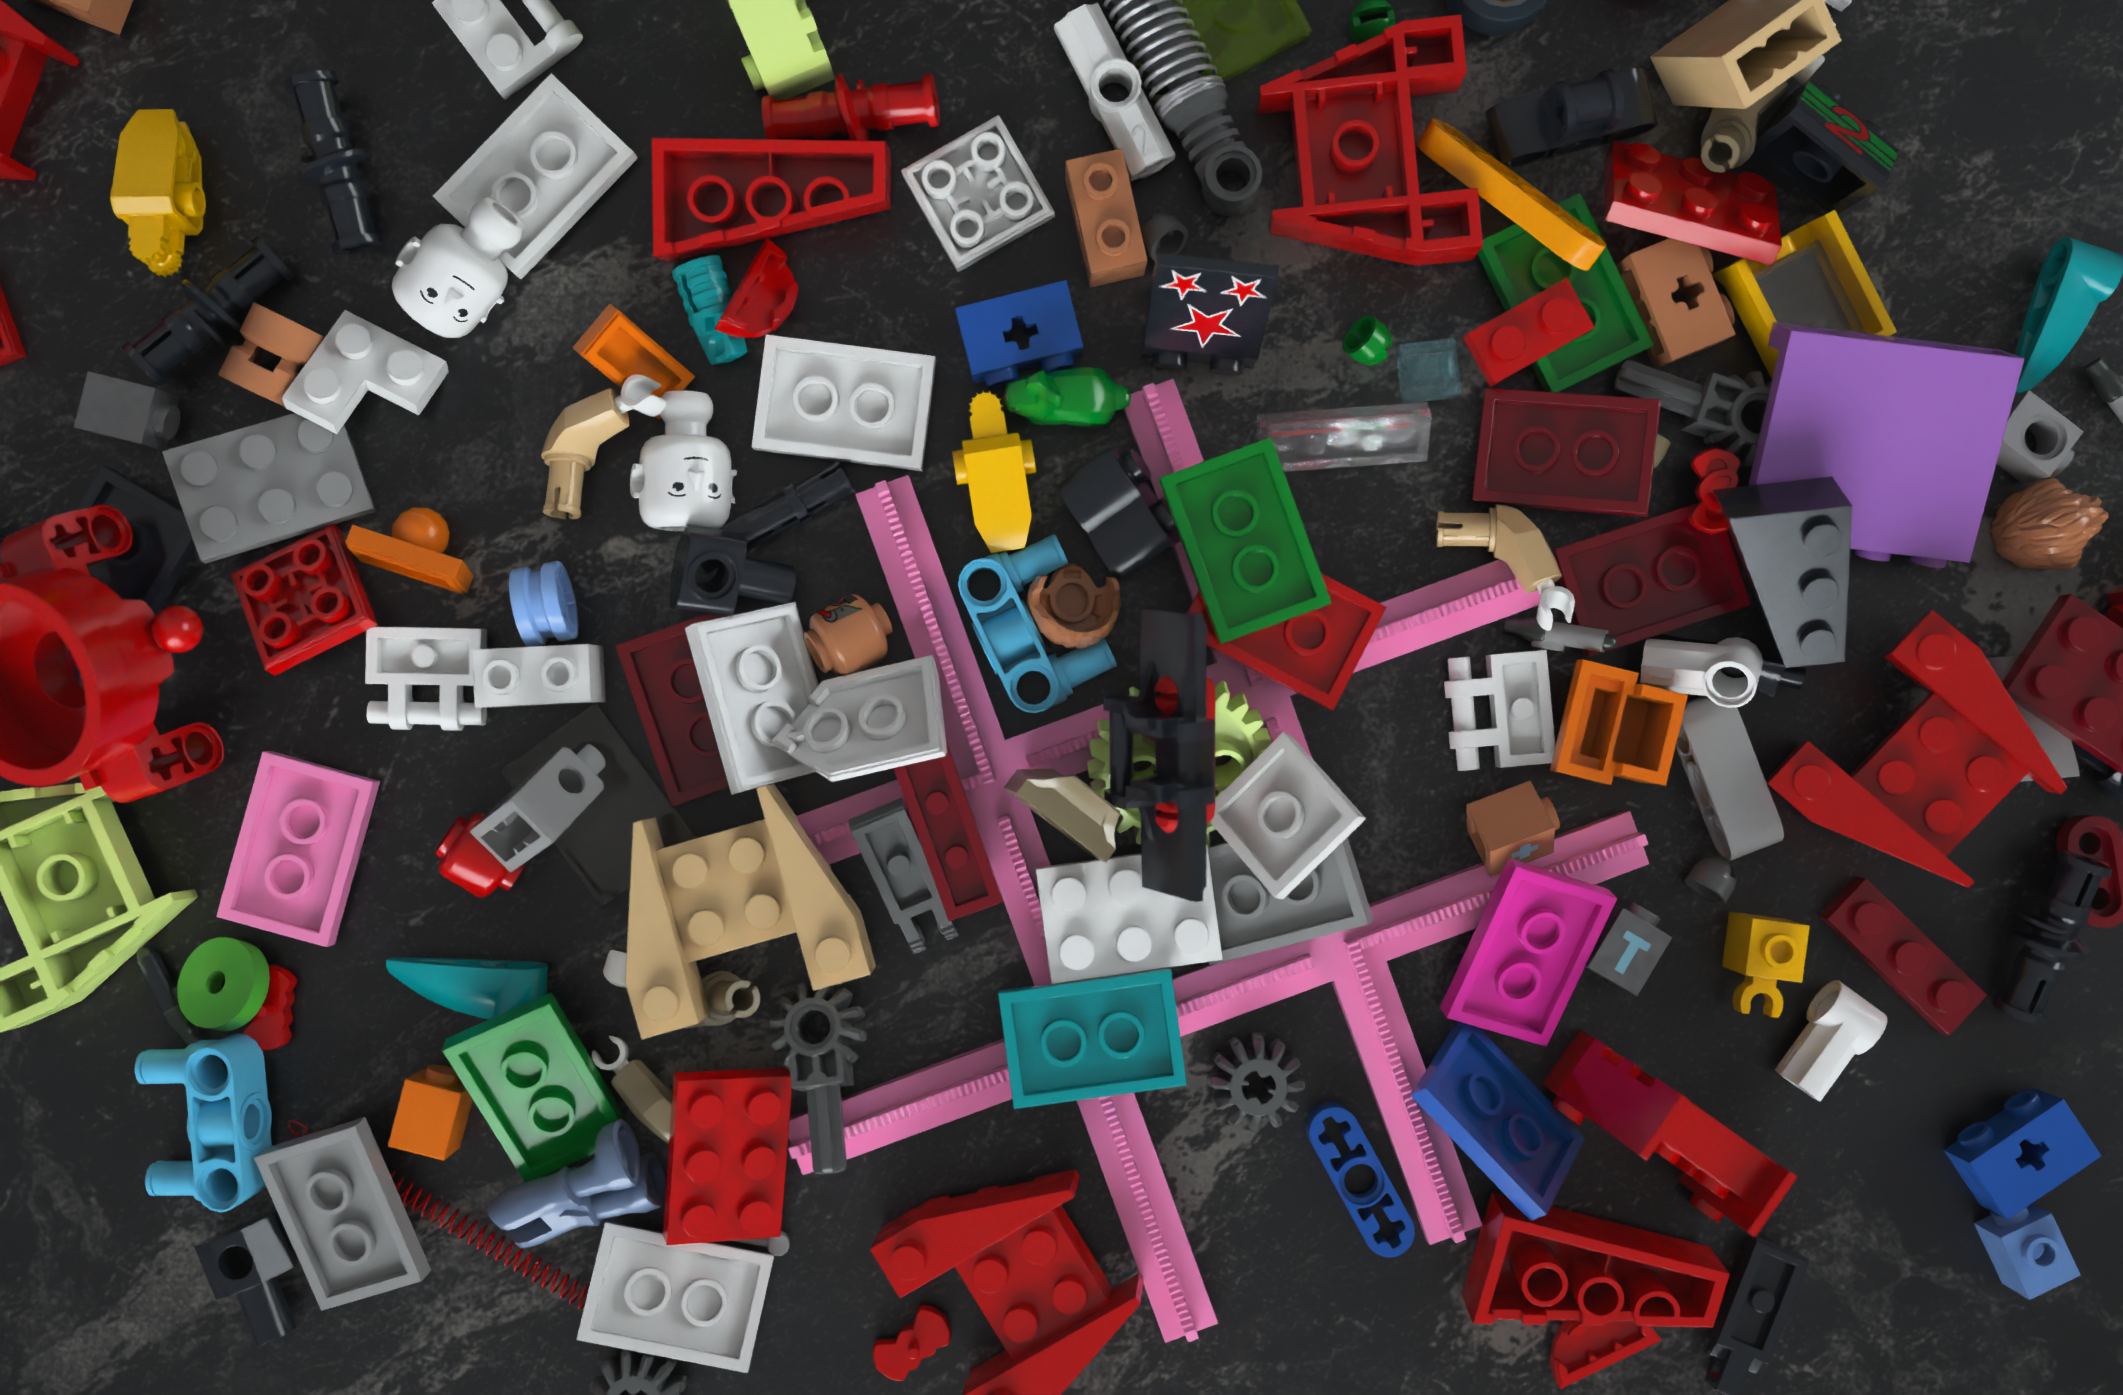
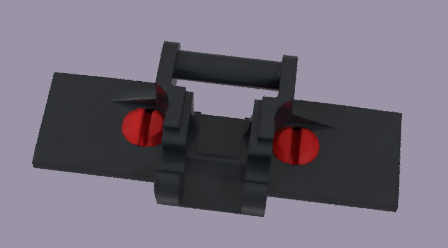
M1142 608L1139 695L1103 697L1104 710L1109 711L1110 788L1104 790V799L1121 809L1139 808L1141 814L1142 887L1185 900L1199 902L1203 901V890L1206 887V825L1213 819L1215 814V687L1212 680L1206 676L1207 625L1203 621V614ZM1133 733L1155 737L1156 770H1153L1152 776L1133 779Z

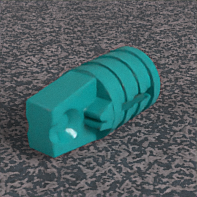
M718 255L691 260L676 267L671 272L674 281L678 285V293L683 299L682 304L685 312L688 313L689 324L694 329L711 365L725 364L747 353L744 338L733 337L715 330L719 319L733 297L732 289L728 285L726 272L723 271V264Z

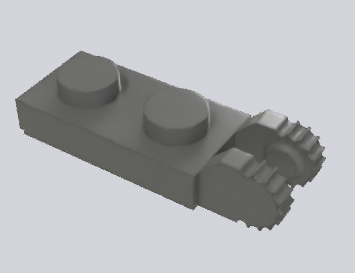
M899 798L849 819L851 833L894 924L899 923L913 953L917 954L926 950L924 933L921 926L916 923L914 916L932 909L937 927L946 940L959 936L954 920L948 921L916 829L903 799Z

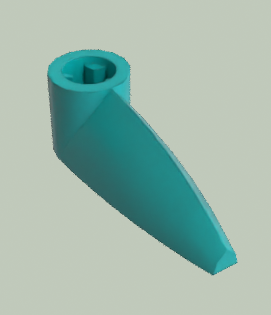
M2066 236L2059 239L2052 246L2043 262L2015 352L2016 356L2024 358L2015 395L2035 387L2070 352L2085 330L2099 302L2106 300L2118 286L2123 275L2122 254Z
M392 957L386 960L388 972L416 993L446 1008L485 1019L494 1018L547 994L548 964L542 962Z

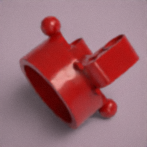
M98 505L54 515L6 536L1 544L0 554L3 563L0 564V776L19 784L37 787L58 784L79 776L85 791L101 786L105 794L112 800L127 803L174 788L214 771L221 765L224 759V746L218 732L209 724L203 722L191 723L160 735L157 731L154 720L158 707L159 684L174 672L171 652H188L200 643L203 634V623L200 617L186 606H168L155 616L146 602L142 600H123L107 585L90 575L89 567L127 552L132 545L133 533L128 520L118 509L112 506ZM66 645L78 666L84 689L79 685L70 670L65 652Z

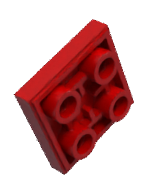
M334 524L231 573L264 669L273 675H277L378 625L351 553L345 544L346 540L343 532Z

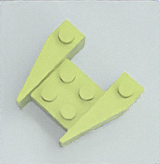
M728 0L751 52L750 55L741 58L755 91L766 87L768 94L773 95L775 100L788 99L835 79L826 50L817 32L813 15L809 7L807 8L805 0Z
M82 783L0 791V892L29 956L0 968V1033L29 1025L84 1000L198 897L196 890L191 889L168 893L155 899L112 804L114 800L105 794L101 786L85 791Z

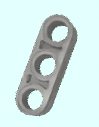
M1707 696L1686 702L1676 749L1709 835L1718 853L1729 862L1783 841L1784 830L1781 819L1738 708L1719 706Z

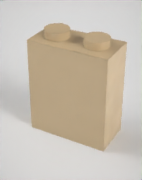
M1729 0L1655 52L1650 58L1673 105L1747 109L1842 40L1824 0Z

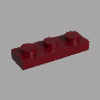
M946 740L947 753L945 756L895 767L894 771L948 921H952L1003 903V897Z
M1856 877L1819 916L1942 1034L1949 1036L1987 997V994L1866 878Z

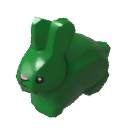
M1080 367L1047 374L1045 371H1040L1019 378L1007 384L1003 399L1010 412L1026 417L1031 424L1040 426L1068 424L1070 426L1094 429L1108 427L1115 411L1130 405L1131 394L1125 386L1115 384L1104 370Z

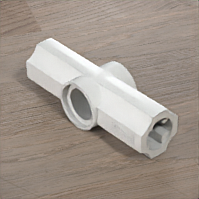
M1098 2L1091 5L1084 4L1068 12L1063 19L1054 25V31L1089 97V106L1092 114L1102 123L1115 150L1123 149L1131 181L1140 178L1144 179L1160 171L1165 165L1175 159L1176 154L1141 88L1142 81L1139 71L1132 63L1127 61ZM1112 82L1120 83L1126 87L1130 95L1124 101L1110 102L1101 95L1100 89Z

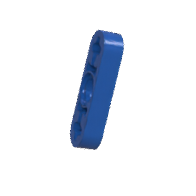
M1324 1102L1317 1105L1309 1113L1306 1120L1307 1137L1369 1248L1380 1256L1396 1257L1403 1254L1409 1249L1414 1240L1415 1228L1413 1221L1357 1119L1347 1107L1340 1103ZM1332 1116L1337 1123L1346 1120L1347 1124L1340 1129V1132L1351 1152L1341 1156L1335 1144L1328 1136L1319 1139L1318 1135L1325 1131L1322 1121ZM1358 1144H1361V1150L1352 1151ZM1339 1158L1334 1165L1331 1164V1159ZM1357 1164L1368 1165L1375 1172V1182L1372 1188L1361 1194L1348 1191L1344 1184L1347 1171ZM1386 1193H1388L1389 1198H1388V1199H1382V1197H1383ZM1379 1202L1391 1222L1401 1221L1394 1227L1397 1236L1392 1240L1387 1241L1382 1234L1373 1237V1234L1377 1233L1380 1228L1369 1207ZM1359 1208H1365L1361 1214L1358 1213Z

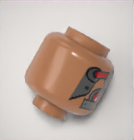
M851 594L813 612L809 619L810 630L804 633V640L818 668L823 673L832 671L839 677L860 672L883 660L888 650L886 636L891 634L893 629L885 610L879 603L870 606L861 596Z

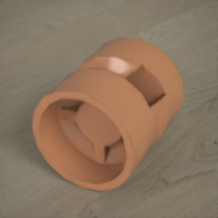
M253 302L239 330L245 341L243 345L231 347L218 375L285 407L282 396L299 374L300 367L305 366L325 337ZM264 349L282 357L274 371L258 365Z

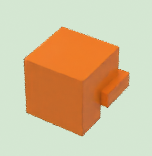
M1584 659L1577 660L1550 771L1608 785L1612 784L1613 776L1640 783L1666 786L1688 695L1645 684H1636L1639 674L1637 672Z

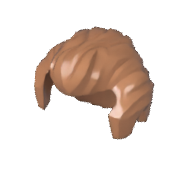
M2041 479L2035 481L2024 490L2013 493L2003 502L1996 512V517L1991 521L1992 527L1990 532L1992 533V540L1996 544V552L2000 554V557L2009 560L2017 567L2024 569L2064 570L2079 564L2082 549L2087 545L2089 539L2100 532L2102 524L2109 518V514L2100 507L2102 501L2098 496L2090 497L2086 494L2073 493L2072 490L2066 489L2065 485L2057 479Z
M1073 562L1056 569L1051 576L1047 588H1044L1047 575L1036 576L1028 589L1027 609L1039 631L1049 641L1057 645L1062 644L1066 648L1076 647L1081 649L1086 648L1088 645L1097 644L1101 638L1108 636L1117 620L1121 606L1120 588L1116 578L1105 577V585L1097 588L1084 567Z

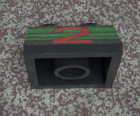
M1811 78L1786 98L1758 133L1754 149L1755 154L1828 213L1835 210L1837 214L1883 186L1890 175L1899 151L1887 140V135L1881 127L1869 120L1860 119L1843 105L1841 96L1834 89L1824 84H1817Z

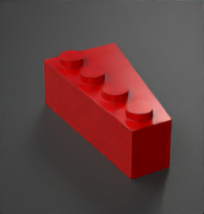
M652 138L653 257L669 263L891 209V151L885 141Z
M1491 1192L1482 1223L1483 1226H1481L1462 1292V1298L1473 1324H1494V1319L1521 1320L1523 1325H1547V1320L1580 1321L1582 1326H1605V1321H1634L1637 1326L1714 1327L1730 1273L1709 1246L1552 1206L1546 1215L1530 1221L1505 1194Z

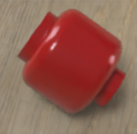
M475 813L467 820L459 815L434 852L435 855L441 858L439 862L440 873L477 897L490 895L498 886L508 891L526 864L525 862L510 873L470 833L486 816L483 813Z

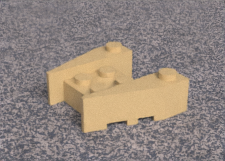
M775 784L756 788L765 819L671 846H663L656 817L633 823L625 983L641 1040L698 1024L710 1014L696 963L700 959L797 932L813 991L871 975L875 969L876 963L860 909L850 894H847L832 872L831 866L797 820V816Z

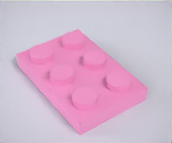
M262 751L216 917L324 947L335 945L380 781L277 752Z

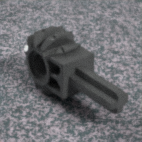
M1626 360L1622 363L1614 380V389L1617 392L1633 398L1661 399L1662 408L1685 415L1681 430L1703 437V443L1706 445H1712L1720 441L1723 444L1722 449L1737 455L1740 460V468L1748 469L1753 466L1772 380L1766 384L1764 383L1761 371L1748 373L1744 380L1736 374L1726 377L1713 372L1695 383L1631 360ZM1743 407L1752 409L1758 415L1759 429L1757 433L1749 431L1743 425L1741 420Z
M800 983L797 985L796 991L799 1002L795 1003L785 996H782L778 1001L780 1007L788 1011L785 1019L779 1017L770 1019V1027L784 1031V1035L775 1038L771 1042V1047L776 1052L789 1050L784 1059L783 1066L790 1070L791 1088L807 1093L814 1172L816 1174L839 1173L846 1170L847 1167L840 1087L854 1085L852 1063L856 1062L858 1054L849 1048L848 1045L850 1040L866 1041L867 1032L851 1027L852 1024L865 1017V1011L859 1006L847 1009L853 994L845 988L839 990L833 996V986L816 990L814 995L808 984ZM818 1015H826L830 1021L828 1036L818 1044H811L807 1038L809 1022Z

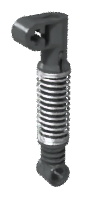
M1105 0L1103 7L1106 10H1112L1109 19L1117 21L1114 28L1115 31L1123 33L1120 38L1121 43L1129 44L1126 53L1135 55L1131 63L1134 66H1141L1138 70L1140 77L1146 78L1143 87L1152 89L1148 96L1149 99L1158 100L1154 109L1158 111L1157 115L1160 117V121L1163 122L1166 130L1175 132L1179 139H1183L1181 144L1185 152L1190 151L1187 156L1191 164H1196L1194 170L1202 184L1201 191L1205 203L1212 211L1219 215L1232 217L1242 214L1251 207L1256 199L1262 179V167L1260 160L1254 152L1246 147L1244 141H1239L1241 135L1237 128H1233L1235 123L1231 115H1227L1229 111L1226 107V102L1229 95L1225 89V84L1221 77L1215 76L1217 68L1215 65L1210 64L1212 59L1210 54L1204 53L1206 46L1203 42L1198 41L1200 34L1198 31L1193 30V20L1187 19L1189 12L1187 8L1181 7L1183 0H1176L1177 6L1174 0ZM1179 11L1183 13V18L1181 17ZM1206 69H1211V75L1200 77ZM1225 171H1236L1243 176L1247 186L1236 192L1227 191L1219 185L1216 177Z

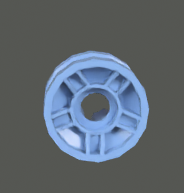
M562 562L544 563L541 570L532 571L529 567L513 569L509 577L510 601L517 629L527 647L542 646L546 644L548 638L556 637L561 642L576 639L579 628L578 611L572 584Z

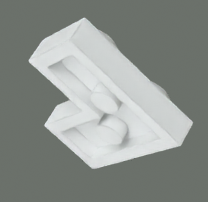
M344 310L284 393L282 400L286 409L338 434L368 390L420 415L449 370L445 360Z

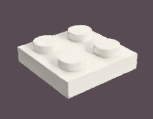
M1283 732L1215 799V814L1210 823L1273 897L1284 899L1366 818L1291 735Z

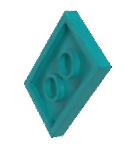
M1170 967L1057 984L1049 983L1005 989L998 992L1014 1109L1187 1085Z

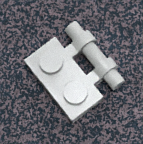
M373 627L366 630L365 684H388V701H370L368 703V722L370 724H389L393 730H410L414 724L440 725L442 730L461 731L464 725L484 726L487 720V708H475L474 703H465L463 686H474L472 650L487 649V629ZM412 685H440L439 702H414Z
M1547 650L1485 655L1487 678L1472 679L1470 657L1447 659L1449 681L1444 682L1445 698H1451L1454 731L1449 732L1450 749H1456L1458 771L1480 769L1478 747L1494 746L1495 767L1499 768L1552 763L1555 751V736ZM1489 695L1492 728L1476 729L1474 696Z

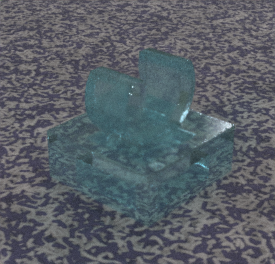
M1455 338L1399 344L1395 348L1401 403L1456 398L1462 394Z

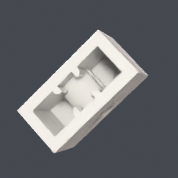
M578 644L472 650L475 708L606 702L603 646Z

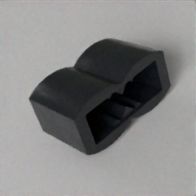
M1122 445L1108 448L1057 485V489L1066 506L1081 527L1088 533L1099 556L1119 581L1130 577L1181 542L1165 497L1158 499L1147 482L1151 478L1148 466L1135 450L1130 449L1127 452Z

